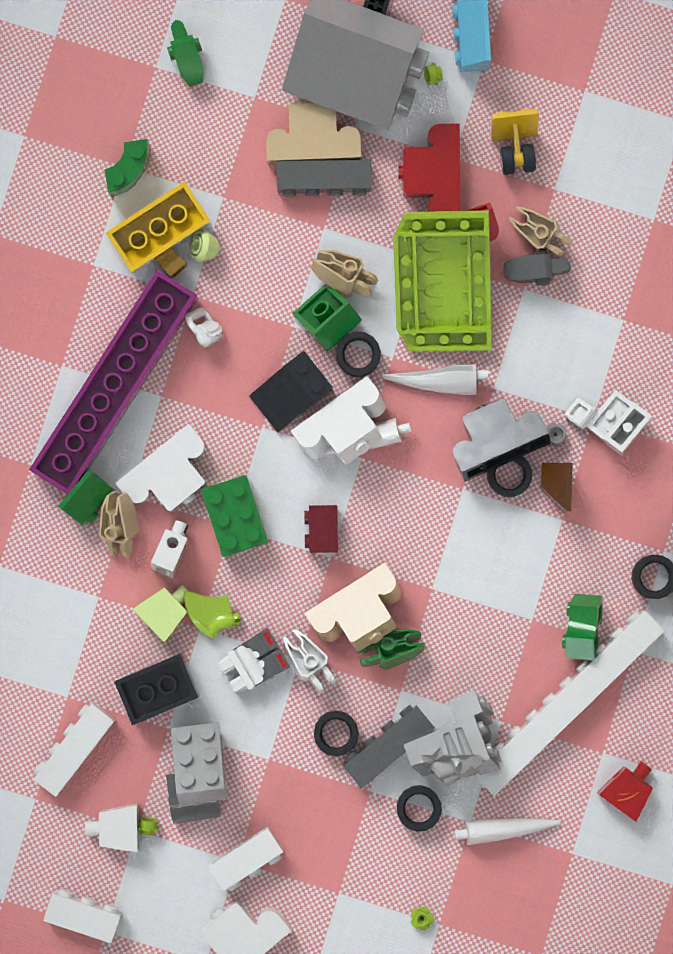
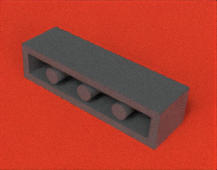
M371 160L277 161V193H282L284 197H294L296 193H305V196L310 197L320 196V193H329V196H343V192H352L353 196H366L367 192H371Z
M417 705L405 707L399 713L401 717L397 721L393 722L390 720L381 728L383 732L377 737L374 735L370 736L362 743L365 746L358 753L354 750L344 758L346 763L343 764V767L361 789L406 752L404 744L426 736L435 728Z

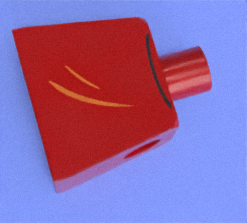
M640 761L633 772L623 766L598 790L597 794L636 822L653 789L651 785L645 782L652 769L642 761Z

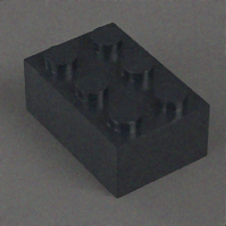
M182 653L114 681L132 725L200 697Z

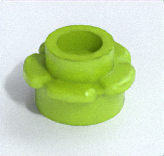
M436 63L424 67V78L428 85L434 84L437 86L439 81L443 79L442 69L440 66L437 67Z
M150 817L139 818L138 829L140 834L154 835V832L159 831L158 820Z
M427 907L416 908L411 913V924L416 929L427 930L434 921V916Z

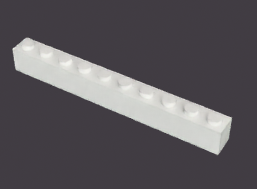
M645 610L640 612L634 611L627 618L629 623L623 629L618 627L610 635L612 639L606 645L602 643L598 646L594 660L589 662L584 660L576 668L578 672L572 678L566 677L559 684L561 689L555 695L551 692L542 701L544 705L538 711L533 709L525 717L527 722L521 728L517 725L509 732L508 736L510 738L504 744L499 742L494 747L497 748L501 757V762H498L501 770L484 775L474 774L475 778L493 796L506 786L664 632L663 628Z

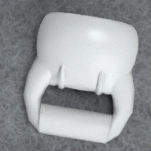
M200 307L186 314L187 325L196 335V339L201 347L206 348L223 337L222 326L218 322H214L204 308ZM203 316L205 321L202 324L196 325L193 322Z

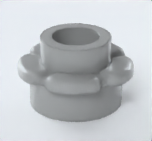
M551 423L547 426L551 440L550 445L558 446L566 441L565 426L562 424L557 425L556 423ZM554 432H557V433H558V436H557V437H555V436L553 435Z

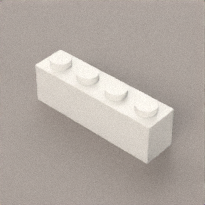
M92 703L90 706L84 705L78 713L80 717L75 725L71 723L64 731L63 735L66 737L62 743L56 742L48 752L51 755L46 763L41 761L34 770V773L37 775L33 780L55 797L59 795L116 721L115 718L95 703Z

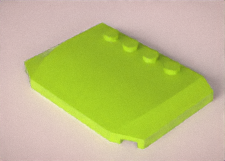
M489 210L405 212L393 236L396 329L404 339L407 349L409 351L492 350Z

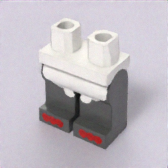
M268 628L228 652V656L218 663L224 674L234 668L240 674L239 677L229 682L235 693L247 688L250 690L290 668L280 648L261 660L259 659L260 656L278 646Z

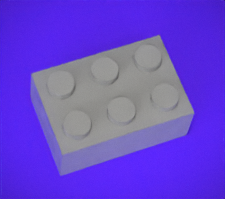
M219 723L171 728L176 795L179 805L226 800L227 791Z

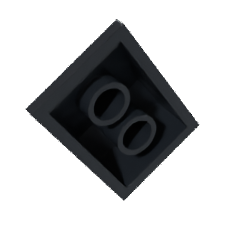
M303 350L250 394L249 397L277 433H279L330 393L333 387Z

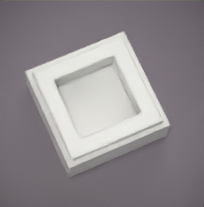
M578 397L563 416L583 430L597 411Z

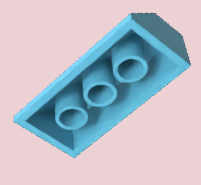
M456 0V5H452V18L457 19V28H453L454 42H458L459 51H455V65H460V72L488 71L491 62L488 1Z

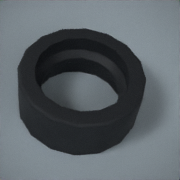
M356 331L347 334L341 339L337 346L336 358L339 367L344 373L352 377H363L369 375L377 368L380 362L381 350L373 336L365 332ZM363 341L371 347L372 359L367 366L354 368L346 362L344 356L345 349L351 342Z
M523 456L513 460L523 470L522 482L513 489H506L497 482V468L487 472L489 486L496 494L503 497H515L522 494L529 487L532 480V469L529 462Z
M652 554L642 557L636 562L632 570L631 580L636 591L649 599H661L672 593V561L663 555ZM651 563L663 565L669 575L666 586L658 591L647 589L641 581L643 568Z
M337 710L322 715L315 724L314 739L319 749L327 755L336 757L350 752L356 745L359 735L357 724L352 716ZM330 720H342L350 729V738L341 747H331L323 739V727Z
M423 785L411 786L405 789L399 796L396 805L397 815L401 823L408 829L416 832L427 831L434 827L442 813L441 802L437 794L429 787ZM417 794L427 796L433 804L432 815L424 822L412 821L405 812L407 800Z

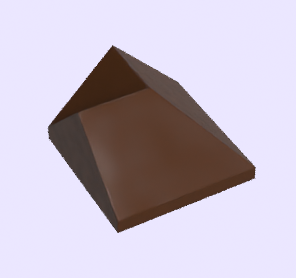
M542 463L541 486L539 488L561 512L571 511L573 463Z

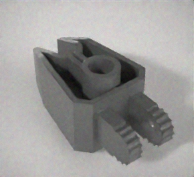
M536 251L531 256L516 257L504 263L505 278L517 283L535 282L537 286L549 285L550 281L554 280L553 275L568 274L571 270V264L566 258L552 259L551 254H548L547 251Z

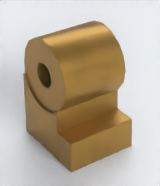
M171 247L154 258L171 279L175 278L187 267L186 262Z

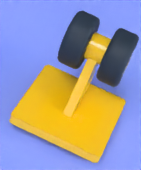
M526 108L517 112L502 111L491 115V141L512 139L513 149L511 146L500 148L501 168L504 175L514 174L515 167L523 166V170L526 173L536 170L533 144H523L520 152L519 138L538 135V109Z

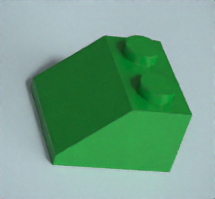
M324 284L292 313L327 352L362 321L350 303L327 284Z
M88 470L58 507L81 525L85 526L87 523L91 525L99 516L97 511L103 505L106 496L115 491V489L96 473Z

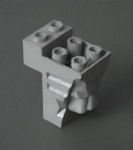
M475 690L448 701L456 723L404 744L413 769L423 777L435 774L441 782L448 786L462 777L468 778L476 773L484 775L501 770L498 763L501 762V757L497 748H494L490 742L493 740V736L488 725L493 724L491 716L494 715V711L490 702H487L485 697L480 696Z

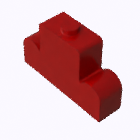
M460 123L435 124L428 132L427 142L430 147H405L403 149V165H398V180H403V196L405 198H431L427 208L428 212L460 211Z

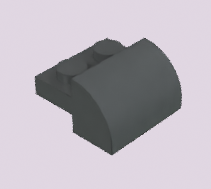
M175 774L166 775L168 801L173 824L221 817L219 800L179 805L176 795Z

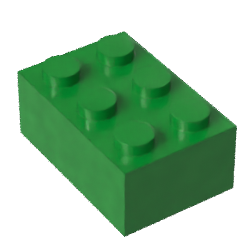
M247 475L201 489L222 557L268 543Z

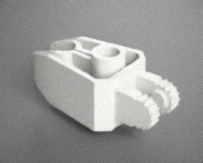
M294 629L292 634L301 646L294 647L286 637H283L287 656L300 680L310 681L316 690L322 693L324 691L323 685L315 677L318 673L322 672L326 680L332 685L337 682L326 667L328 656L306 635Z

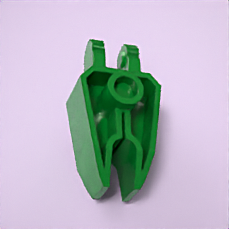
M175 20L170 26L174 40L170 41L171 46L167 47L171 61L176 60L180 75L189 87L203 83V66L198 53L202 51L199 38H193V35L188 36L183 22Z
M411 629L389 632L379 642L370 644L361 651H357L359 654L372 651L376 653V655L362 659L360 661L361 666L369 667L379 664L380 668L388 670L414 659L425 648V643L410 644L421 639V632Z

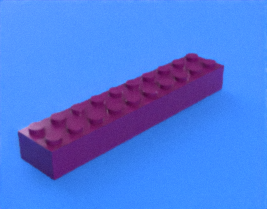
M156 270L29 469L31 472L67 495L96 460L183 324L186 314L191 311L199 299L195 293Z

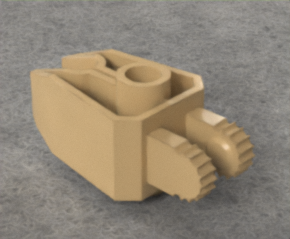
M517 206L516 209L527 216V221L530 224L527 222L522 224L510 216L509 219L514 227L539 251L549 249L562 258L565 253L560 248L553 246L552 242L556 236L566 245H571L573 241L560 232L559 223L533 210Z
M319 250L317 258L312 263L311 269L322 282L344 296L351 295L352 291L368 297L372 292L370 285L374 286L378 282L376 275L363 269L364 263L362 259L342 252Z
M113 491L106 496L101 508L99 536L103 541H108L109 555L117 556L121 548L122 557L128 558L132 554V538L140 532L134 503L127 492L118 496L117 491Z

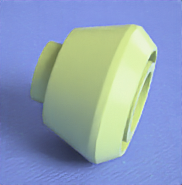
M206 230L197 232L191 240L190 253L197 262L211 260L220 251V244L217 238Z

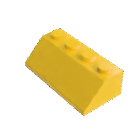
M184 181L105 233L132 273L211 220Z

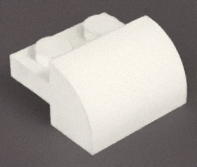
M615 390L587 424L586 428L603 440L611 449L619 454H623L652 419V416L635 402L632 403Z

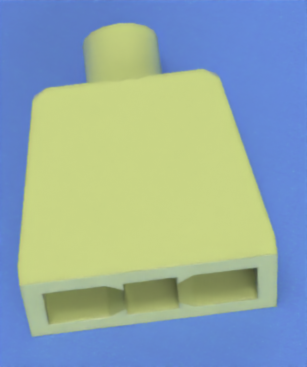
M183 585L173 594L167 588H163L133 609L163 642L169 639L188 613L187 609L182 605L185 602L184 592L188 591Z

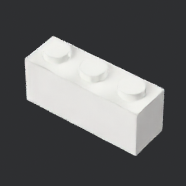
M267 826L210 863L208 869L222 891L229 889L231 892L242 884L240 880L246 876L253 878L262 871L260 867L266 863L272 865L282 858L280 854L283 853L284 849L270 827Z
M60 889L52 893L43 921L112 943L122 912H119L116 906L110 904L101 906L95 904L96 900L82 896V899L74 897L73 892Z

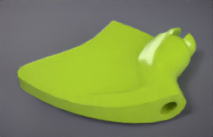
M192 591L184 592V601L189 617L194 625L208 637L215 639L221 630L233 628V626L241 624L240 614L231 613L228 595L209 597Z

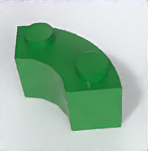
M148 139L124 142V152L120 160L114 166L104 169L110 197L123 194L133 188L146 171L150 159Z
M574 594L572 601L568 602L566 608L569 623L567 632L562 637V648L566 650V658L594 660L600 640L598 637V626L602 624L603 596Z

